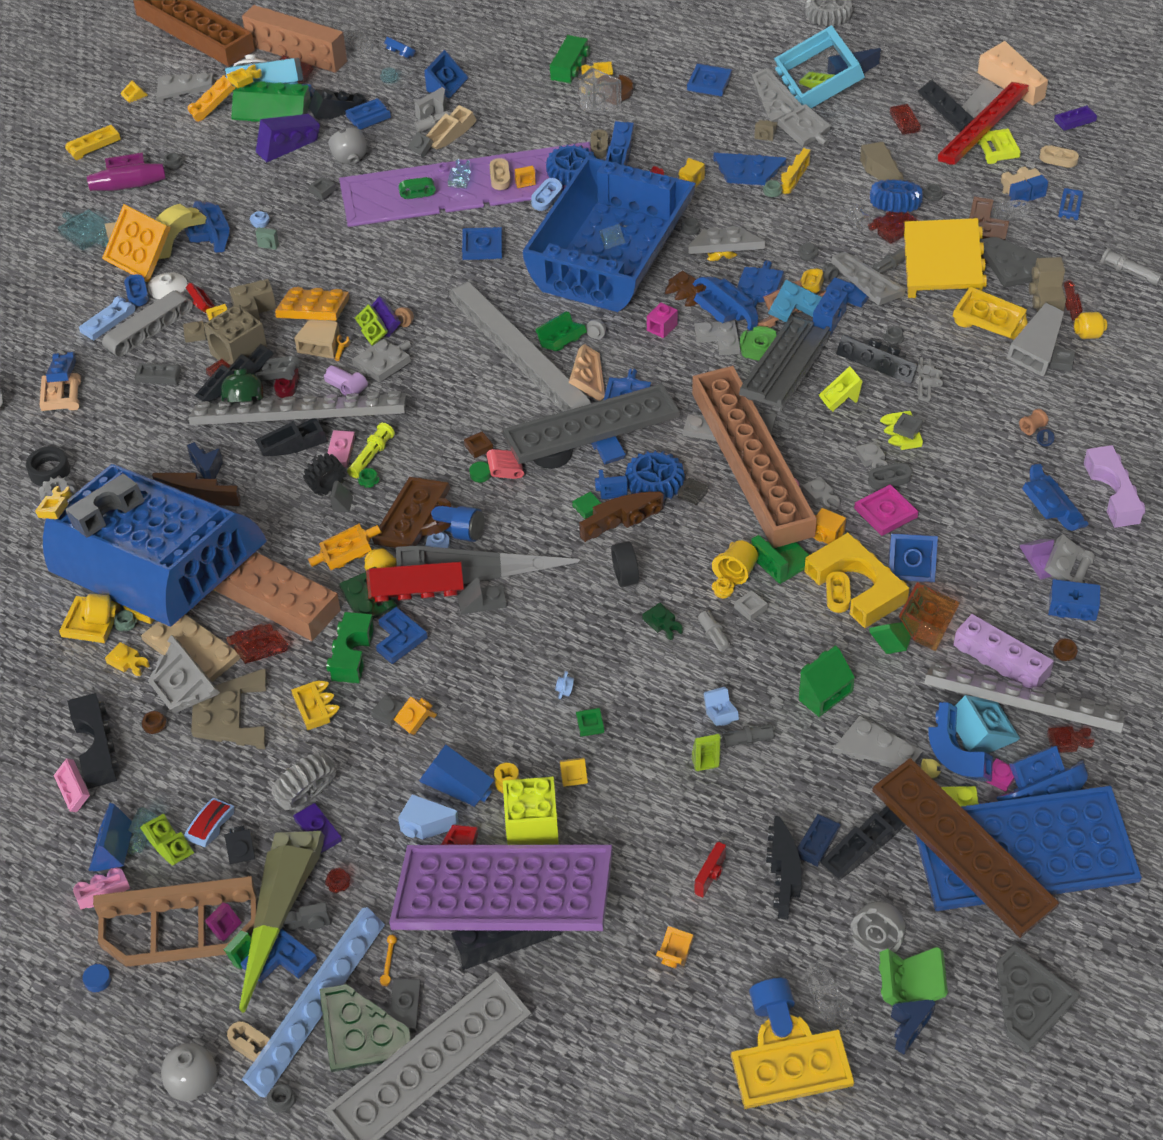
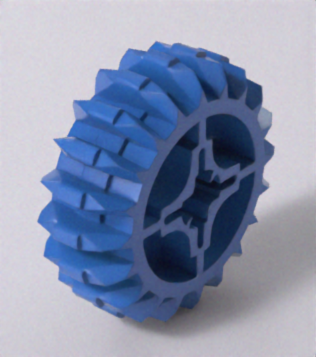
M567 144L566 147L559 146V149H553V152L549 153L546 161V172L549 178L559 180L562 187L564 185L567 186L586 156L596 157L593 152L589 151V148H583L582 145L579 147L575 144L573 146Z
M901 179L880 180L875 182L870 190V203L872 206L877 207V209L891 211V213H906L921 207L923 199L922 188L914 182Z
M646 450L645 455L638 453L637 458H632L631 463H628L625 472L627 488L630 489L631 494L661 492L663 494V502L665 497L672 499L673 494L678 495L685 480L684 468L679 459L674 458L672 454L666 455L665 451L657 453L655 450L653 453H649Z

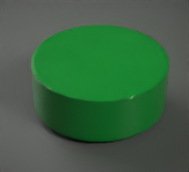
M476 462L470 466V478L474 482L482 483L491 478L488 463Z

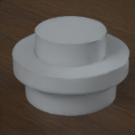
M598 319L589 321L586 325L587 334L591 338L601 339L606 333L604 322Z

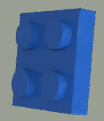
M697 64L687 84V91L723 96L732 76V69Z
M502 227L463 228L462 259H502Z

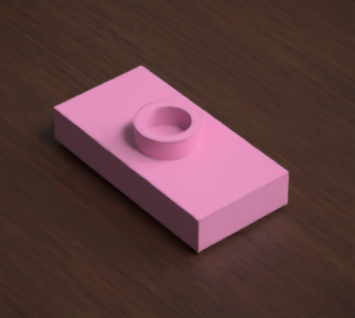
M333 430L327 453L329 455L333 454L344 468L348 467L355 440V432Z
M66 758L54 774V777L69 811L78 812L90 794L75 761Z

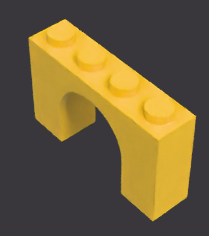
M849 533L844 534L805 559L804 572L819 586L826 582V578L830 573L835 571L861 573L873 582L874 585L870 589L851 600L850 615L864 628L906 604L908 600L909 587L907 584L894 575L889 567L884 566L873 553L869 552L858 539L853 538Z

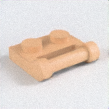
M71 373L68 381L48 383L46 376H42L40 393L41 411L66 408L78 410V385L81 383V376L78 373ZM64 384H70L69 398H63Z

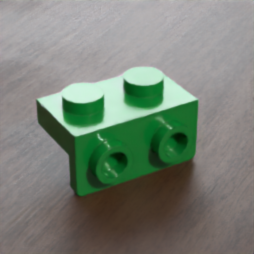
M568 311L536 328L541 347L553 351L562 350L565 347L564 345L577 341L581 335L587 332L584 324L572 321Z

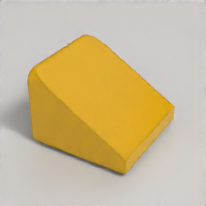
M133 80L120 93L129 103L148 96Z

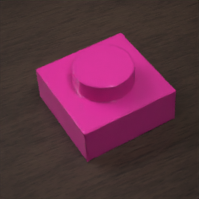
M996 758L992 766V781L985 782L1007 792L1015 780L1010 765Z

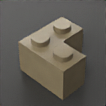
M1061 257L1037 258L1035 267H1032L1033 280L1029 283V294L1033 295L1032 304L1033 308L1037 309V312L1045 303L1064 311L1066 298L1062 284L1065 268Z
M268 279L229 288L232 306L239 305L259 321V313L276 309L273 290Z

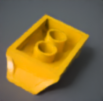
M971 286L954 309L952 315L955 323L960 327L975 325L1012 340L1028 324L1026 318L1027 309Z

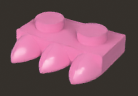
M112 868L108 871L107 877L94 875L90 884L78 882L74 886L73 892L82 910L94 907L93 895L125 892L130 889L123 870Z

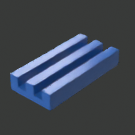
M1064 188L1058 217L1062 218V215H1064L1067 219L1074 217V220H1078L1083 191ZM1071 194L1068 210H1064L1066 196ZM1079 195L1076 211H1072L1074 196Z

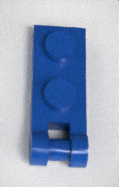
M67 352L66 355H60V353L53 354V360L46 373L47 383L68 381L76 364L75 353Z

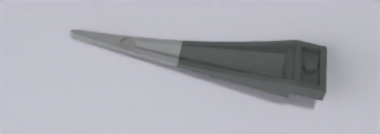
M429 546L396 547L397 567L461 562L463 585L471 583L478 577L479 581L574 564L580 561L576 558L495 553Z

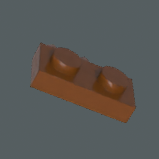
M682 270L668 280L665 294L677 292L675 300L687 298L685 307H690L698 304L694 301L696 293L705 291L706 286L702 284L695 287L693 283L696 279Z

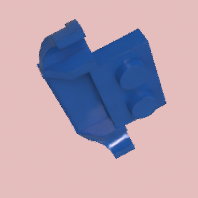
M195 201L193 208L198 209L200 213L206 216L205 224L184 228L190 242L200 243L209 241L214 243L215 253L224 252L229 238L230 227L219 205Z
M710 276L700 277L694 281L693 285L695 287L702 284L706 286L705 291L696 293L694 301L702 309L712 314L717 321L725 323L734 319L737 321L746 319L748 330L751 331L753 327H757L758 314L753 306L754 301L728 280H719Z
M1041 464L1031 465V482H1025L1022 490L1045 519L1057 518L1067 530L1071 531L1087 527L1089 523L1084 521L1082 513L1058 486V483L1050 475L1046 476L1044 474L1043 466Z
M1050 746L1010 763L1009 765L1018 788L1013 789L1014 792L999 795L996 798L998 801L1080 790L1088 778L1085 763L1081 760L1070 768H1064L1057 746Z

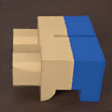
M1022 167L1017 170L1015 175L1006 172L1001 176V183L1004 186L1003 193H1008L1013 206L1028 202L1029 199L1031 201L1046 196L1048 180L1036 168L1028 170L1026 167Z

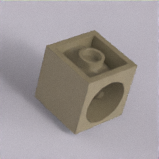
M237 304L204 324L210 354L228 368L241 354L248 358L260 344L267 347L263 324Z

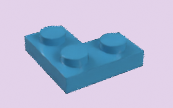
M785 280L768 314L787 322L793 309L796 308L813 317V311L822 297Z

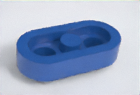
M389 37L385 39L384 44H387V49L393 52L399 50V55L408 59L410 56L414 57L416 50Z
M139 274L128 276L124 281L128 301L135 306L146 304L149 297L144 277Z

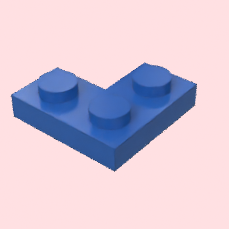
M395 607L378 620L379 626L390 635L376 645V650L393 664L428 638L427 632Z
M281 929L258 981L262 982L279 965L299 979L317 961V957L312 951ZM248 956L241 962V966L245 971Z

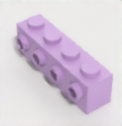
M973 614L956 630L955 647L961 652L973 656L980 663L997 670L1002 676L1022 683V687L1030 689L1033 686L1041 687L1051 675L1054 660Z

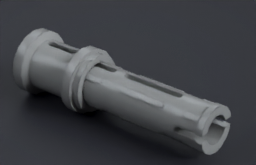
M1111 248L1105 250L1100 261L1101 265L1106 264L1113 267L1117 272H1127L1155 286H1158L1163 277L1162 273L1129 260L1127 255L1121 256L1112 252Z

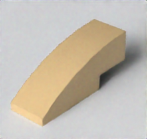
M460 105L457 106L450 116L444 114L426 135L434 141L431 147L440 149L450 144L468 131L476 122V118L472 111Z

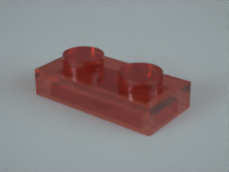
M908 104L890 107V115L902 135L920 132L921 125Z

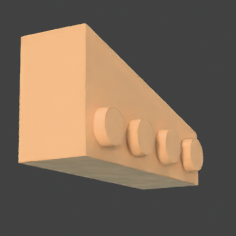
M1006 41L980 55L978 74L1004 89L1011 82L1028 84L1029 91L1021 99L1031 105L1045 98L1048 79Z

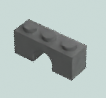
M123 473L65 510L72 526L88 538L106 526L102 517L106 512L119 509L127 513L143 503L144 499L138 484Z

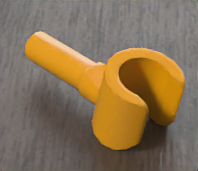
M337 336L336 340L339 345L335 361L340 360L343 349L350 345L348 336L344 343L340 342L342 336Z

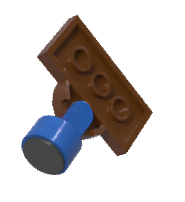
M409 476L379 525L381 533L372 537L375 545L393 548L417 546L423 535L448 531L452 533L455 539L476 542L484 530V515L478 508L465 506L452 508L450 501L445 498L450 491L448 482Z

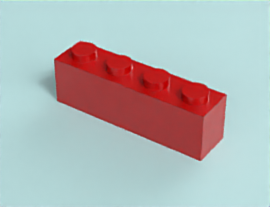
M461 562L371 568L366 571L368 599H375V602H387L389 597H398V601L411 600L413 595H421V599L435 598V594L444 593V597L458 596L457 592L464 590Z

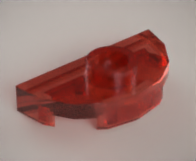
M1069 280L1063 282L1067 296L1065 306L1070 311L1072 321H1075L1080 313L1083 312L1079 294H1075V285Z

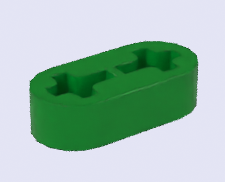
M429 177L403 180L398 185L399 194L404 199L428 197L433 195L436 190L434 180Z

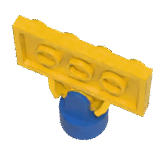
M769 977L751 986L749 993L755 1014L757 1016H768V1019L760 1027L757 1047L731 1052V1059L744 1109L848 1088L854 1085L839 1030L812 1035L808 1024L800 1016L797 1018L789 1014V1009L795 1005L789 980L784 977Z

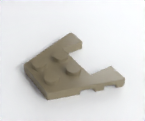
M266 669L215 685L220 692L218 695L193 705L191 728L193 737L219 742L225 740L236 742V745L245 746L247 744L256 746L257 749H265V727L240 728L241 694L266 691Z

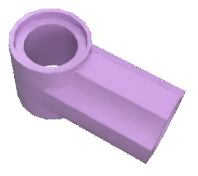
M331 365L328 367L324 375L325 382L340 389L345 397L350 393L360 394L368 386L367 380L362 374L355 372L352 375L337 366Z

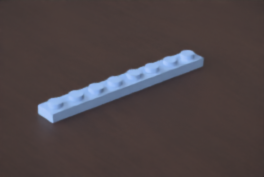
M368 907L360 910L242 1078L260 1097L268 1095L322 1017L323 1012L319 989L344 985L385 924Z

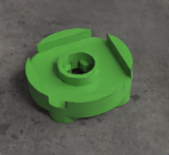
M764 326L753 327V330L749 332L747 330L744 331L740 337L742 356L759 361L777 336L776 331Z

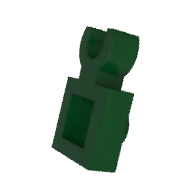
M658 603L642 614V619L657 633L664 630L665 636L669 640L674 639V634L671 631L676 630L680 634L683 633V626L675 622V615L661 603Z

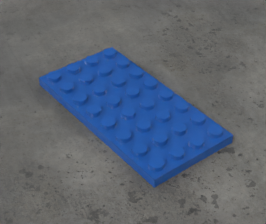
M1111 786L961 806L1051 895L1138 883L1142 878ZM915 834L935 911L984 905L985 903Z

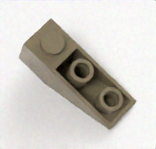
M884 142L861 145L860 161L867 173L878 180H903V174L899 172L897 163L892 159L890 150L886 148Z

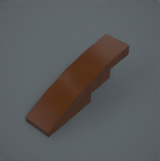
M197 473L152 474L153 479L216 505L240 506L241 498L238 485H218L217 479H198Z

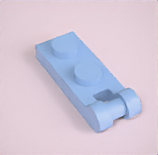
M117 296L111 305L80 325L79 330L94 341L134 313L135 305Z

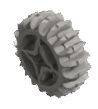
M806 0L805 13L808 21H812L813 24L818 23L819 26L825 25V27L828 25L840 26L841 23L845 24L846 21H849L853 10L852 0Z
M314 753L306 758H301L299 762L294 763L275 781L271 792L274 800L284 810L300 808L327 788L336 775V768L330 758L326 757L324 753Z

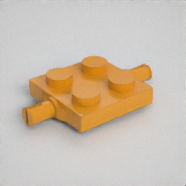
M357 524L319 543L321 547L320 553L308 558L311 567L324 561L330 570L341 568L347 562L355 558H361L372 549L369 545L370 538L380 534L381 531L378 525L365 531L360 524Z

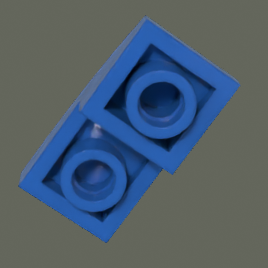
M616 436L591 443L593 449L598 450L604 465L624 459L625 453Z

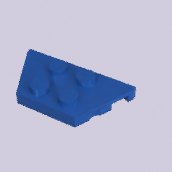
M728 153L713 154V160L718 163L719 170L724 174L727 183L765 185L767 181H770L778 173V169L781 166L786 165V157Z

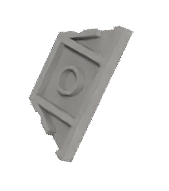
M730 226L727 229L709 228L702 230L688 245V253L698 254L765 249V240L736 226Z
M171 635L168 639L170 646L165 655H160L157 666L153 670L148 682L167 707L174 713H177L212 698L220 692L178 639Z

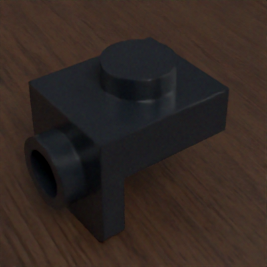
M245 826L229 828L230 833L224 834L229 864L255 860L251 830H245Z

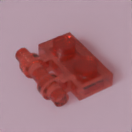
M888 211L885 216L875 218L872 223L868 224V228L870 231L878 229L877 234L892 244L904 237L905 221L918 220L908 212L903 214V212L891 213V211Z
M271 624L255 625L253 629L235 631L233 635L227 636L228 644H235L234 650L245 664L288 650V643L277 630L273 631Z

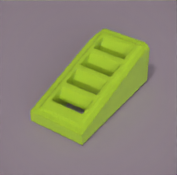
M808 72L799 80V84L812 89L835 75Z
M720 734L695 738L692 749V761L695 771L720 766Z

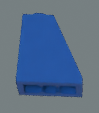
M445 744L419 781L475 807L480 800L485 802L493 790L489 787L494 779Z

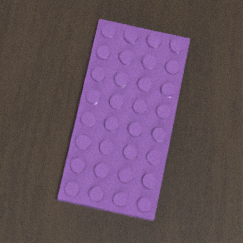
M407 845L389 922L391 930L603 931L613 854L612 845Z

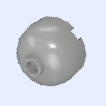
M345 128L346 132L340 133L338 131L330 137L328 141L329 150L338 162L355 164L366 153V139L360 129Z
M877 901L866 904L860 908L851 923L854 942L862 950L876 955L874 950L880 952L888 948L894 953L897 952L906 934V924L902 914L896 907L886 902Z
M184 1043L176 1046L166 1055L162 1062L161 1078L164 1088L171 1097L180 1101L198 1099V1096L205 1092L207 1094L217 1081L218 1069L214 1057L205 1047L196 1043Z

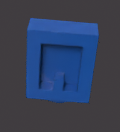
M603 469L598 470L599 478H595V490L600 491L601 499H612L627 495L626 476L604 478Z

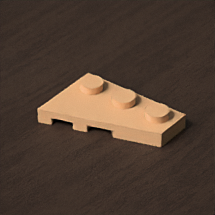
M584 344L578 350L569 383L598 401H601L605 396L600 353Z

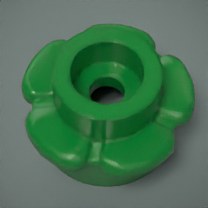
M366 468L359 473L358 483L365 488H371L379 483L380 478L374 469Z

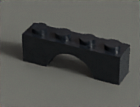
M96 693L67 700L76 733H86L94 737L91 747L79 756L82 775L87 788L90 789L116 782L115 772L120 771L117 758L111 755V753L115 752L112 738L107 737V734L111 733L108 719L104 720L103 718L104 715H107L104 701L99 702Z

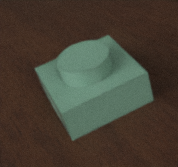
M258 227L255 232L258 247L277 250L279 246L277 230Z

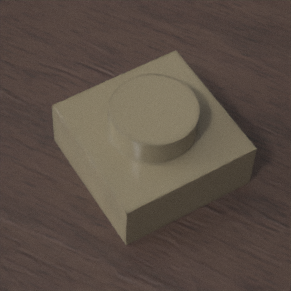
M203 321L183 324L186 343L206 340Z

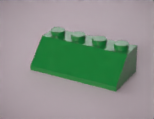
M253 81L241 88L235 86L233 90L231 119L260 122V119L307 114L311 103L309 85Z

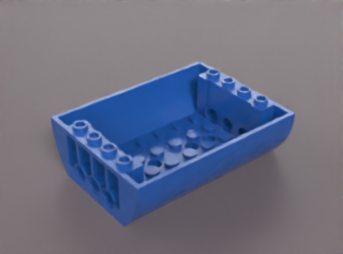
M586 156L523 249L524 262L531 278L544 293L619 312L633 297L690 204L695 191V183Z
M111 464L67 500L68 506L65 509L123 473L138 484L144 502L127 513L119 509L106 512L102 516L106 526L88 538L72 526L66 510L63 511L58 519L46 518L43 531V553L49 572L97 594L109 595L111 600L171 627L267 542L259 526L248 517L119 465Z

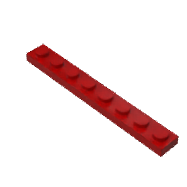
M1011 82L938 154V161L948 165H955L1029 91V85Z

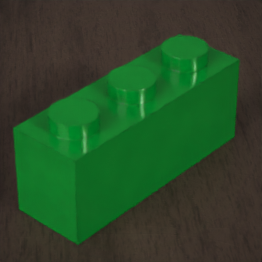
M567 35L550 64V80L571 84L574 77L578 76L579 68L584 65L585 58L590 54L588 38Z

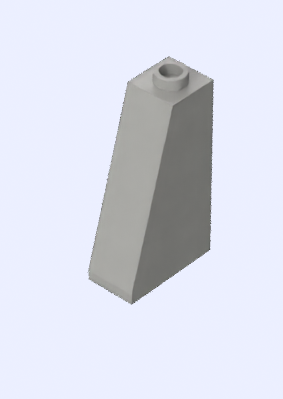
M1045 303L1011 343L1007 359L1044 377L1052 357L1064 311Z

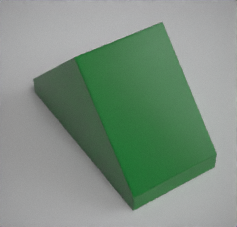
M903 622L869 628L870 634L886 654L907 651L911 635Z

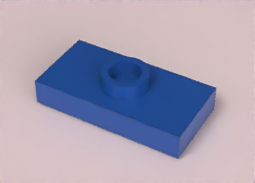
M834 278L825 289L826 291L828 287L848 292L847 303L861 308L869 299L856 285L838 278Z

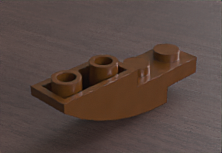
M661 492L629 494L594 506L593 515L579 522L580 538L586 542L592 538H597L601 533L609 529L616 528L620 523L628 528L634 524H639L643 519L651 515L658 514L663 509V494Z

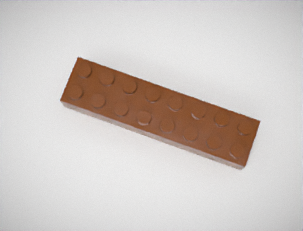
M133 0L137 16L228 67L255 51L250 31L193 0Z

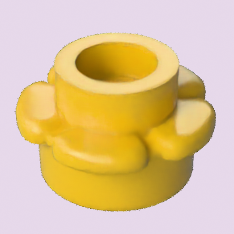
M719 578L712 584V590H714V594L719 598H728L734 592L733 588L735 585L727 578Z

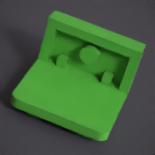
M936 947L904 960L889 948L879 952V971L882 978L881 995L885 1002L893 1006L896 1003L921 1000L936 1001L946 997L948 989L944 953L940 948Z

